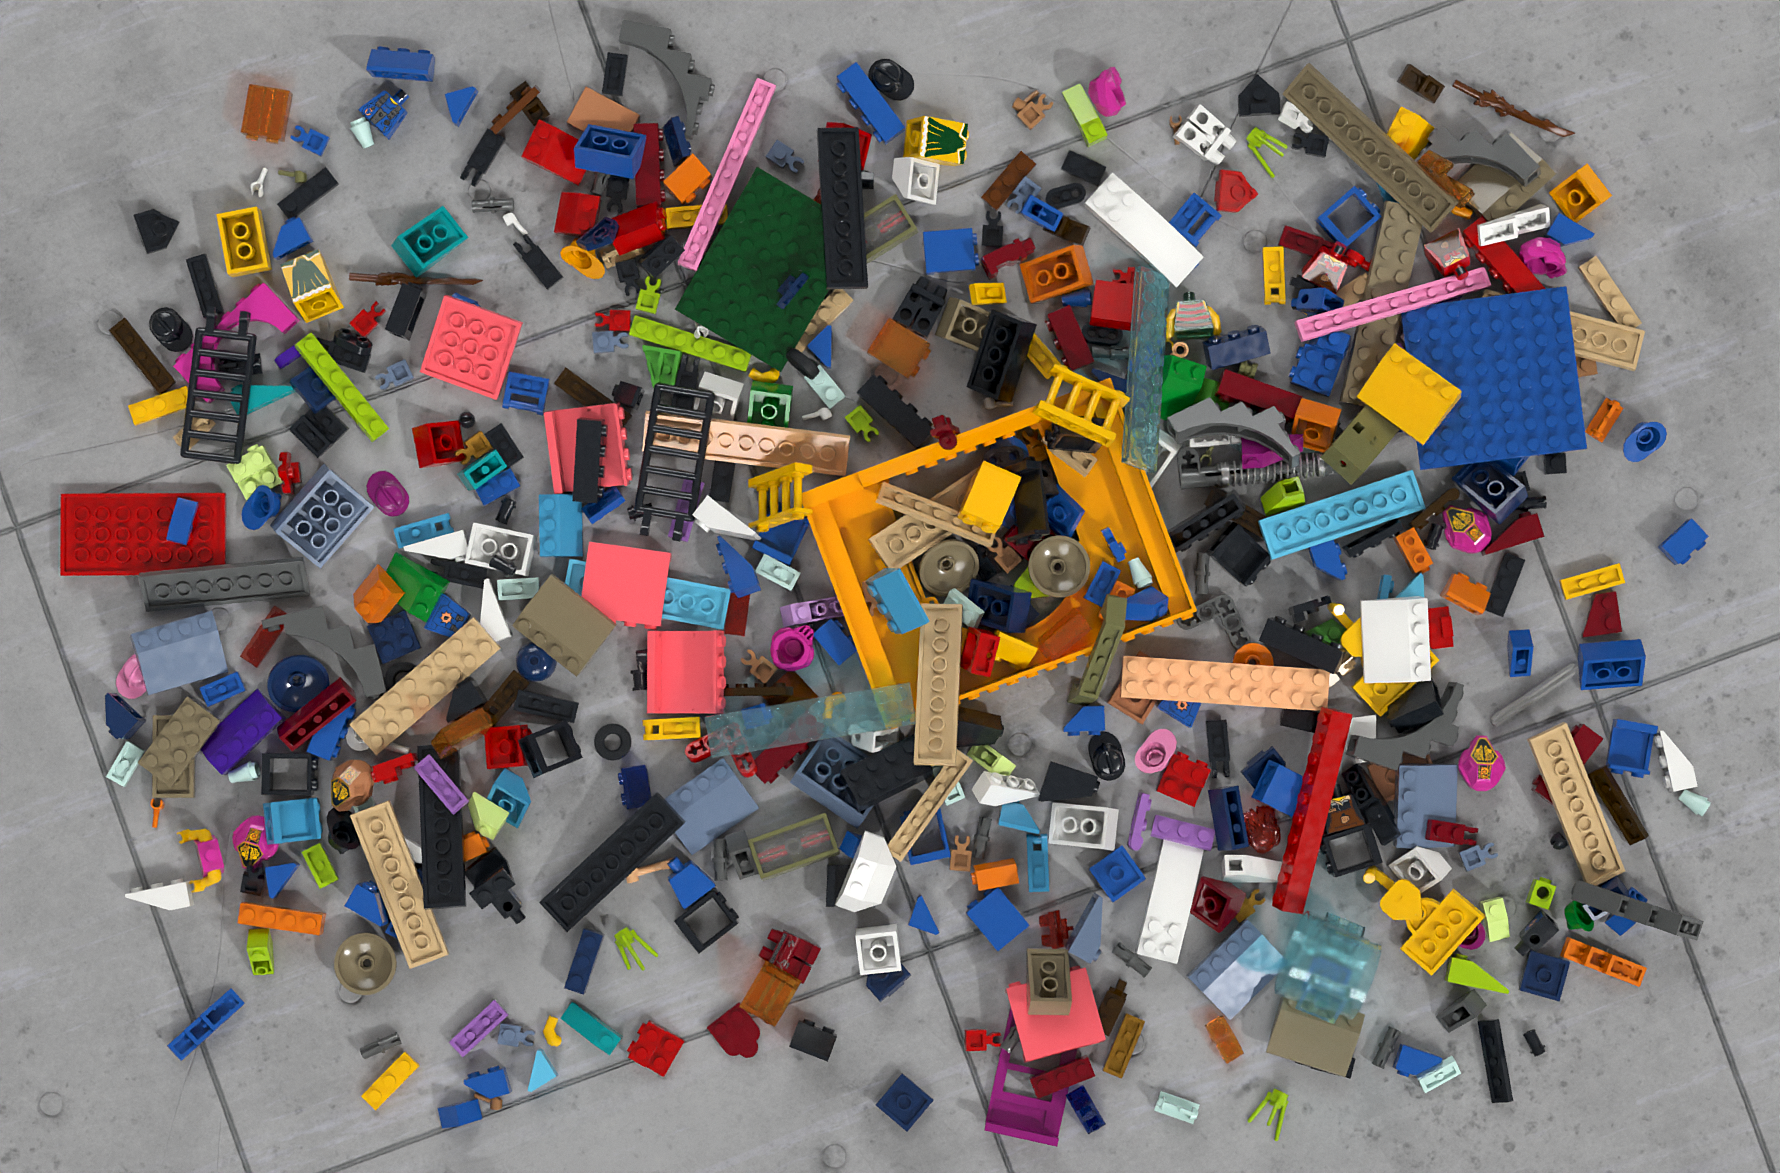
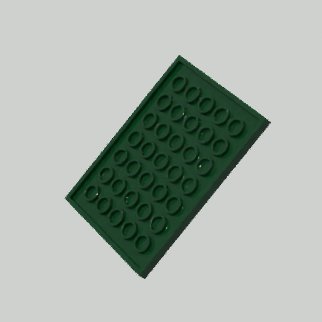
M756 167L675 310L782 372L788 361L786 358L787 353L792 348H796L829 289L826 290L821 204L761 168ZM802 272H805L809 275V279L788 305L781 309L776 304L783 295L777 290L790 274L797 279Z

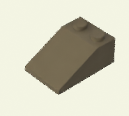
M949 297L935 335L978 352L991 312L963 300Z
M1027 948L1028 1015H1069L1072 1005L1068 950Z

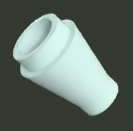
M365 117L350 122L352 127L350 129L363 149L374 145L370 124Z
M1139 557L1128 562L1133 584L1137 586L1138 590L1153 583L1152 575L1142 564Z
M251 761L228 772L231 783L256 781L261 776L258 763Z
M1686 789L1679 797V800L1694 814H1699L1700 816L1704 815L1711 804L1707 800L1708 798Z

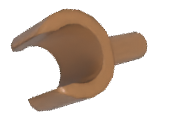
M1035 90L1024 101L1018 97L1013 103L1012 108L1020 112L1039 92Z
M1180 115L1178 123L1172 122V116L1169 120V125L1173 128L1174 134L1181 126L1182 118ZM1174 139L1175 145H1180V142Z
M475 1093V1098L490 1102V1109H502L501 1098L489 1099L484 1095Z

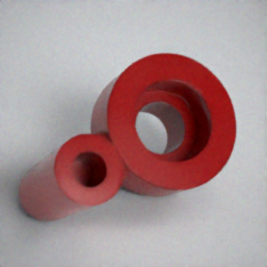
M1348 248L1344 254V257L1348 259V264L1354 268L1360 266L1369 272L1371 260L1370 262L1366 261L1365 257Z

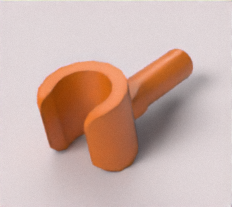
M153 798L150 802L151 807L154 809L152 827L157 828L160 810L165 805L163 800H161L160 806L155 807V799Z

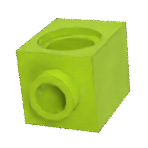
M1540 877L1539 880L1533 879L1526 903L1549 910L1557 886L1551 885L1552 880ZM1540 887L1546 889V895L1543 898L1537 896V890Z

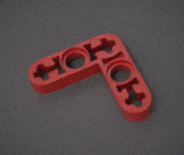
M728 724L689 743L685 748L687 758L693 763L700 762L728 748L738 771L743 777H752L757 772L755 760L741 730L735 724ZM731 731L734 732L737 741L733 742L730 736ZM712 739L719 740L718 745L715 747H709L708 744ZM737 747H745V750L742 754H734V751ZM694 749L697 750V755H693ZM745 759L750 768L748 770L745 769V766L742 762Z

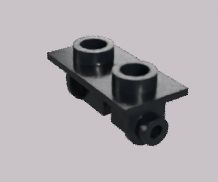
M260 353L254 356L252 375L263 374ZM219 358V371L244 374V361Z

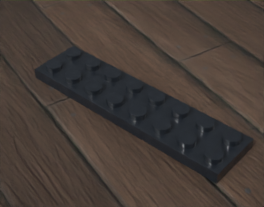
M859 127L817 128L826 290L867 289L868 274Z
M459 743L417 746L418 763L430 754L461 791ZM418 774L424 909L467 907L462 808L453 815Z
M657 792L539 903L568 932L685 823L684 819Z

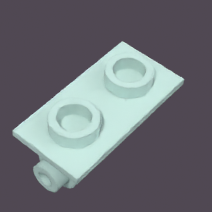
M1160 1091L1154 1111L1193 1124L1198 1116L1200 1104Z

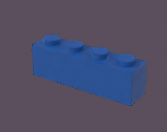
M857 62L837 76V87L842 93L846 92L850 97L849 103L854 110L857 108L863 114L860 116L866 126L871 125L874 129L873 135L879 143L883 141L886 145L905 131V126Z

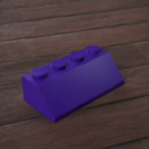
M257 688L217 726L201 748V751L221 775H226L282 723L286 717Z

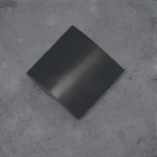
M326 406L316 414L310 409L289 430L319 458L349 428Z

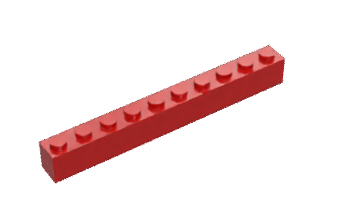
M1321 706L1320 713L1318 714V722L1313 734V742L1308 754L1306 770L1302 778L1303 783L1297 798L1298 803L1292 818L1293 822L1287 838L1288 842L1282 858L1283 862L1277 878L1276 890L1272 898V906L1281 911L1303 914L1353 716V714L1342 710Z

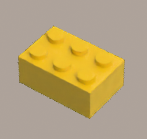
M256 206L216 214L227 274L231 277L272 270L261 209Z

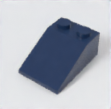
M1495 461L1466 464L1452 477V480L1499 525L1528 497L1525 486Z
M971 579L968 599L985 612L979 624L1006 633H1025L1032 592L1016 587Z

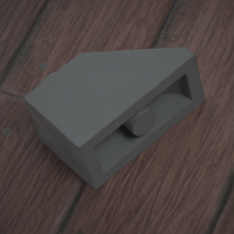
M745 830L726 835L725 839L739 879L759 874Z
M1473 989L1459 997L1440 1012L1436 1018L1447 1032L1450 1033L1476 1018L1487 1004L1476 990Z

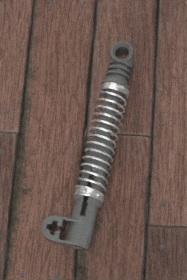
M1192 447L1182 448L1177 456L1181 490L1211 486L1228 488L1229 484L1234 487L1236 484L1241 486L1242 483L1247 486L1249 482L1254 485L1255 482L1261 484L1262 481L1268 483L1269 480L1274 483L1275 477L1278 481H1281L1282 476L1285 480L1288 477L1292 478L1291 474H1293V477L1296 474L1297 477V473H1300L1299 479H1301L1302 475L1304 479H1307L1308 473L1311 478H1314L1315 473L1320 478L1328 476L1332 471L1334 473L1337 472L1320 458L1323 453L1319 451L1315 452V455L1312 452V459H1308L1307 453L1305 454V460H1302L1300 455L1299 465L1292 469L1282 460L1264 468L1242 469V460H1240V463L1233 461V464H1229L1227 461V464L1226 462L1216 463L1215 466L1200 467L1198 452ZM1186 454H1188V456L1192 458L1190 461V466L1196 465V468H1181L1185 467L1187 464V460L1183 459Z

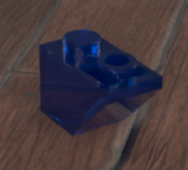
M1084 1085L1066 1095L1088 1134L1106 1125Z

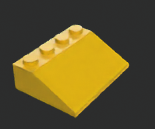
M1394 343L1367 380L1357 398L1424 445L1459 401L1462 391Z

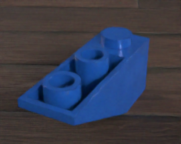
M717 536L719 543L716 544L719 555H723L725 560L722 566L725 574L730 576L731 580L727 582L731 593L735 592L736 596L740 598L761 591L753 566L721 536Z
M353 703L315 733L306 752L328 761H333V758H337L341 750L339 746L341 738L345 739L349 730L346 727L349 719L352 720L355 716L357 709L354 706L356 703Z

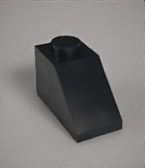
M620 381L619 385L615 384L612 396H614L613 400L615 402L638 410L645 391L642 387Z

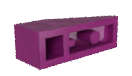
M1289 434L1291 443L1296 445L1300 452H1302L1303 434ZM1241 437L1242 469L1264 468L1283 460L1271 449Z

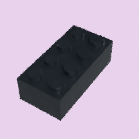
M914 734L840 770L839 778L858 813L932 776L933 769L931 765H914Z

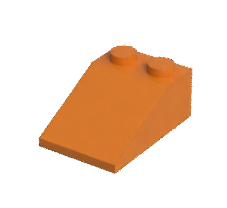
M1071 245L1019 264L1030 303L1047 300L1094 285L1085 251L1081 245Z

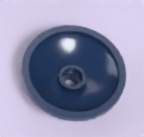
M307 655L289 656L279 661L270 671L267 679L268 694L273 703L279 708L289 712H297L329 686V676L324 665L317 659ZM294 676H300L299 679H293Z

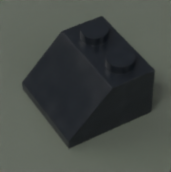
M465 679L456 685L457 689L452 693L446 717L448 723L456 722L487 703V699L476 681Z
M804 1018L803 1021H798L789 1047L828 1062L837 1034H834L835 1030L823 1026L821 1029L815 1026V1022Z

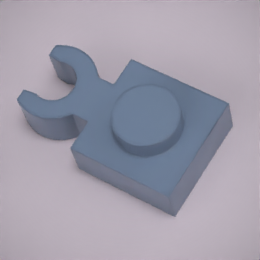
M776 140L766 155L767 159L781 168H784L786 164L789 165L793 173H798V170L793 167L795 162L804 164L802 158L792 157L794 150L779 140Z
M1025 176L1013 191L1017 197L1011 199L1007 206L1010 208L1013 203H1017L1019 208L1015 213L1020 214L1029 194L1036 197L1042 188Z
M613 331L592 332L594 354L615 352L614 346L622 349L629 347L628 344L620 343L622 337H628L627 333H619L614 337Z
M405 359L387 367L388 374H378L375 376L376 380L385 379V384L380 386L381 390L387 389L392 382L397 387L414 379Z
M1494 843L1485 844L1481 850L1479 845L1458 852L1465 871L1468 872L1485 865L1484 858H1496L1498 853L1491 855L1488 853L1489 847L1494 846Z
M501 1023L497 1044L518 1047L519 1041H521L526 1046H533L534 1042L527 1041L526 1037L528 1034L535 1035V1031L527 1030L521 1032L522 1026Z

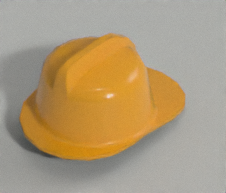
M575 238L570 246L562 248L560 252L562 259L580 273L592 279H600L604 276L605 268L596 258L595 249L591 251L581 249L576 243L578 238Z

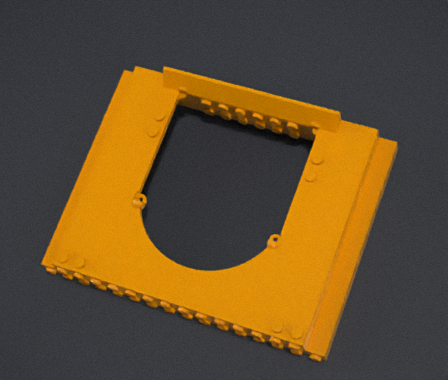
M1111 378L1097 382L1115 390ZM1081 389L1073 409L1074 415H1085L1092 393ZM1070 393L1055 398L1054 405L1060 409H1065ZM1100 397L1093 417L1105 419L1111 402ZM1035 406L956 435L958 442L952 450L943 449L939 442L802 493L803 507L813 510V514L807 515L808 521L886 728L890 727L891 730L903 725V721L908 719L910 722L916 721L920 627L904 634H895L890 631L885 615H882L877 607L873 610L874 616L870 615L871 601L865 602L862 582L886 568L868 539L897 521L893 509L876 503L881 484L883 482L889 483V478L904 472L906 476L918 472L917 467L925 465V468L937 465V460L944 458L945 461L956 458L957 452L963 451L964 454L975 451L977 450L976 445L981 443L984 447L996 443L995 438L1002 436L1003 440L1015 436L1014 431L1030 426L1033 430L1038 429L1042 439L1045 436L1046 429L1050 427L1052 422L1033 414ZM1118 407L1110 428L1112 432L1117 434L1114 442L1109 447L1102 445L1095 454L1090 453L1097 458V462L1086 477L1047 449V445L1044 444L1059 486L1085 510L1075 529L1079 538L1078 542L1084 547L1090 560V573L1085 585L1075 594L1064 597L1053 612L1035 625L1026 628L1025 633H1008L1032 643L1038 648L1026 669L1022 667L1020 670L1008 666L1009 662L1004 659L1001 662L994 661L990 677L973 674L960 667L959 704H961L960 700L964 698L972 700L980 697V692L987 690L988 693L999 690V685L1004 683L1007 686L1018 683V678L1025 676L1027 679L1038 675L1039 670H1053L1058 667L1057 664L1064 661L1066 664L1077 660L1076 656L1082 654L1085 657L1090 656L1102 623H1100L1101 618L1097 617L1101 607L1083 597L1102 561L1121 570L1117 580L1136 589L1134 594L1152 586L1169 597L1167 614L1152 622L1125 620V629L1120 640L1124 642L1135 639V634L1140 632L1143 635L1154 632V627L1159 625L1162 628L1174 624L1173 620L1180 617L1182 620L1189 619L1197 611L1122 407ZM1107 527L1110 528L1117 543L1122 542L1127 552L1124 554L1126 559L1120 562L1115 560L1101 530ZM1138 557L1153 577L1151 578L1153 583L1140 590L1133 584L1128 564L1129 561ZM912 561L900 568L920 605L930 604L929 601L932 600L934 604H939L935 597L925 598ZM962 627L961 655L968 629Z

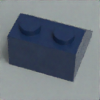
M107 693L105 695L106 726L110 728L108 732L116 739H130L147 720L117 693Z

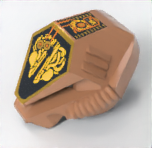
M349 760L335 768L331 780V804L337 811H348L352 806L358 807L372 796L374 781L371 771L373 770L367 762Z

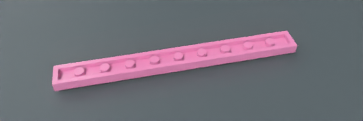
M759 78L756 79L684 246L685 251L678 260V265L695 272L698 270L775 92L776 85Z
M1485 267L1468 271V276L1463 280H1458L1453 275L1300 319L1294 324L1299 338L1303 342L1490 288L1491 283Z

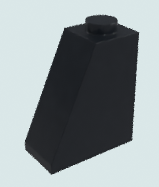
M1432 677L1431 681H1419L1387 707L1389 716H1387L1388 723L1391 728L1395 727L1399 734L1444 715L1439 690Z
M959 706L957 747L995 744L997 739L1003 735L1004 725H1002L1000 715Z
M1050 761L1038 801L1045 802L1091 797L1093 793L1097 794L1100 782L1097 781L1098 776Z

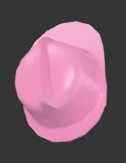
M135 654L126 661L116 678L118 692L128 699L138 698L146 692Z
M1158 729L1149 735L1135 755L1137 768L1144 773L1159 772L1166 768L1169 759L1176 749L1177 741L1175 735L1167 729Z

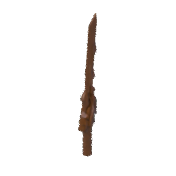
M1455 80L1452 87L1477 99L1473 103L1474 105L1494 107L1495 112L1500 113V117L1511 115L1561 137L1575 134V132L1555 125L1548 119L1540 120L1533 117L1525 109L1523 111L1515 109L1513 104L1510 105L1503 96H1499L1493 89H1491L1490 93L1485 90L1481 93L1458 80Z
M387 272L378 275L349 273V281L375 282L376 286L402 285V283L408 285L409 282L428 285H474L483 281L480 279H457L453 277L431 278L425 276L416 278L414 275L410 276L399 272Z

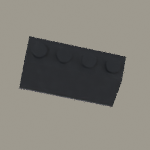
M992 309L967 383V388L996 400L1012 402L1037 324Z

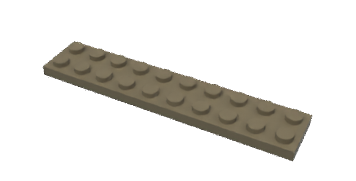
M1310 63L1306 64L1283 92V95L1430 233L1440 225L1459 203L1456 198Z
M1384 202L1362 302L1408 289L1422 224L1399 203ZM1401 313L1356 326L1339 401L1361 407L1366 405L1357 398V395L1393 344L1396 343Z

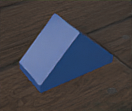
M473 86L445 94L452 122L457 127L460 126L478 94V90Z
M1029 194L1020 212L1028 221L1055 232L1064 214Z
M827 325L807 345V348L829 369H831L832 326Z
M298 862L265 867L270 898L274 899L279 895L300 866Z
M922 895L917 898L908 925L937 935L940 932Z
M478 1099L438 1108L442 1128L462 1126L483 1119Z

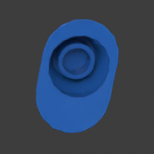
M1641 422L1637 424L1623 445V453L1626 459L1631 462H1639L1659 449L1666 440V428L1659 422Z
M258 486L242 509L244 526L250 530H256L263 526L268 518L276 516L281 506V494L271 491L268 486Z

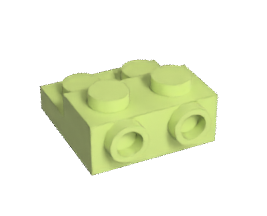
M256 444L248 448V453L242 456L240 464L229 463L226 465L246 500L251 497L258 486L265 485L273 489L284 483V481H281L278 469L263 445L259 447Z

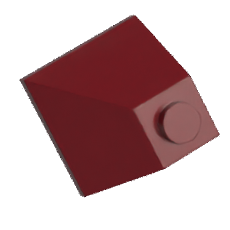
M1203 876L1200 878L1193 897L1190 913L1216 932L1221 933L1240 912L1246 893L1232 883Z

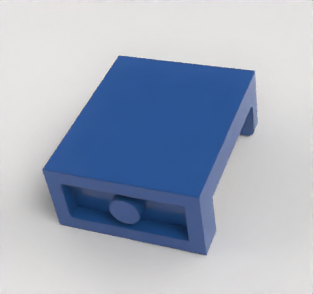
M972 228L923 232L926 275L965 270L975 271V266H979L978 253L974 254V245H977V233H973Z
M778 502V513L782 512L781 502ZM804 516L802 520H793L770 528L768 532H760L761 540H755L752 548L790 566L810 524L807 516Z
M1613 719L1606 765L1611 769V773L1623 775V771L1631 772V776L1643 778L1644 774L1650 775L1648 768L1654 734H1657L1658 726Z
M1268 760L1251 797L1293 818L1298 803L1297 798L1303 783V776Z
M997 887L987 889L983 893L985 897L979 902L977 899L967 906L969 910L966 913L994 948L999 951L1030 925L1000 888Z

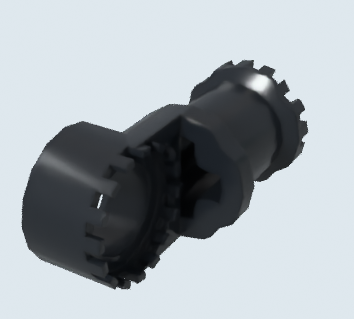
M647 649L636 650L638 670L630 671V674H633L634 682L632 691L647 690Z

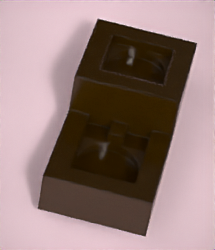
M1407 64L1397 80L1398 83L1433 104L1445 88L1442 83L1430 75H1425L1411 64Z
M524 81L509 93L518 102L523 97L521 93L529 85ZM537 96L522 109L533 126L537 124L538 120L542 121L550 115Z
M1062 216L1055 232L1044 227L1042 230L1083 246L1091 228L1088 225L1071 220L1069 217Z

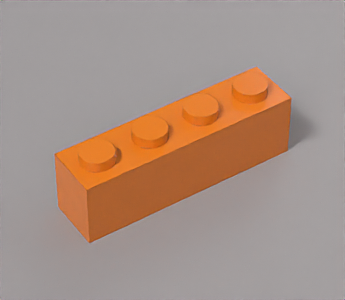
M242 902L240 903L237 924L322 935L326 913Z

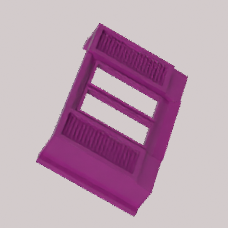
M1011 1006L1003 1041L1010 1033V1028L1016 1025ZM1001 1047L984 1131L1057 1147L1069 1087L1054 1092L1051 1102L1003 1091L1007 1069L1032 1075L1039 1074L1045 1070L1009 1063L1011 1054ZM1077 1049L1061 1053L1059 1065L1074 1060Z

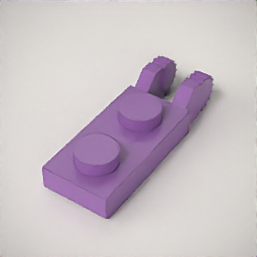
M1141 792L1137 796L1127 844L1134 851L1139 850L1144 840L1141 837V832L1146 829L1147 819H1145L1146 811L1150 810L1152 802L1149 799V794Z

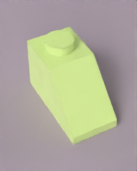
M989 745L972 746L966 754L991 773L996 772L1009 776L1016 767L1015 764Z
M476 792L472 794L468 803L475 830L484 837L494 840L505 824L509 812Z
M1496 897L1480 901L1481 912L1485 914L1483 920L1489 942L1510 937L1508 916L1503 898Z

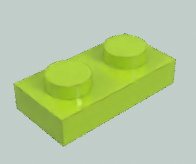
M318 843L302 852L320 889L339 880L322 843Z

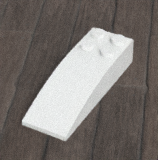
M1113 172L1085 202V208L1176 288L1204 258L1172 225Z
M1163 840L1135 951L1137 954L1177 964L1196 888L1203 849Z

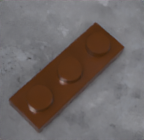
M535 85L533 88L528 86L521 93L523 97L518 102L514 99L506 107L508 110L503 116L499 114L491 121L493 126L490 129L497 134L541 92L538 86Z
M1020 151L982 195L981 199L997 211L1013 193L1022 179L1032 171L1036 163Z

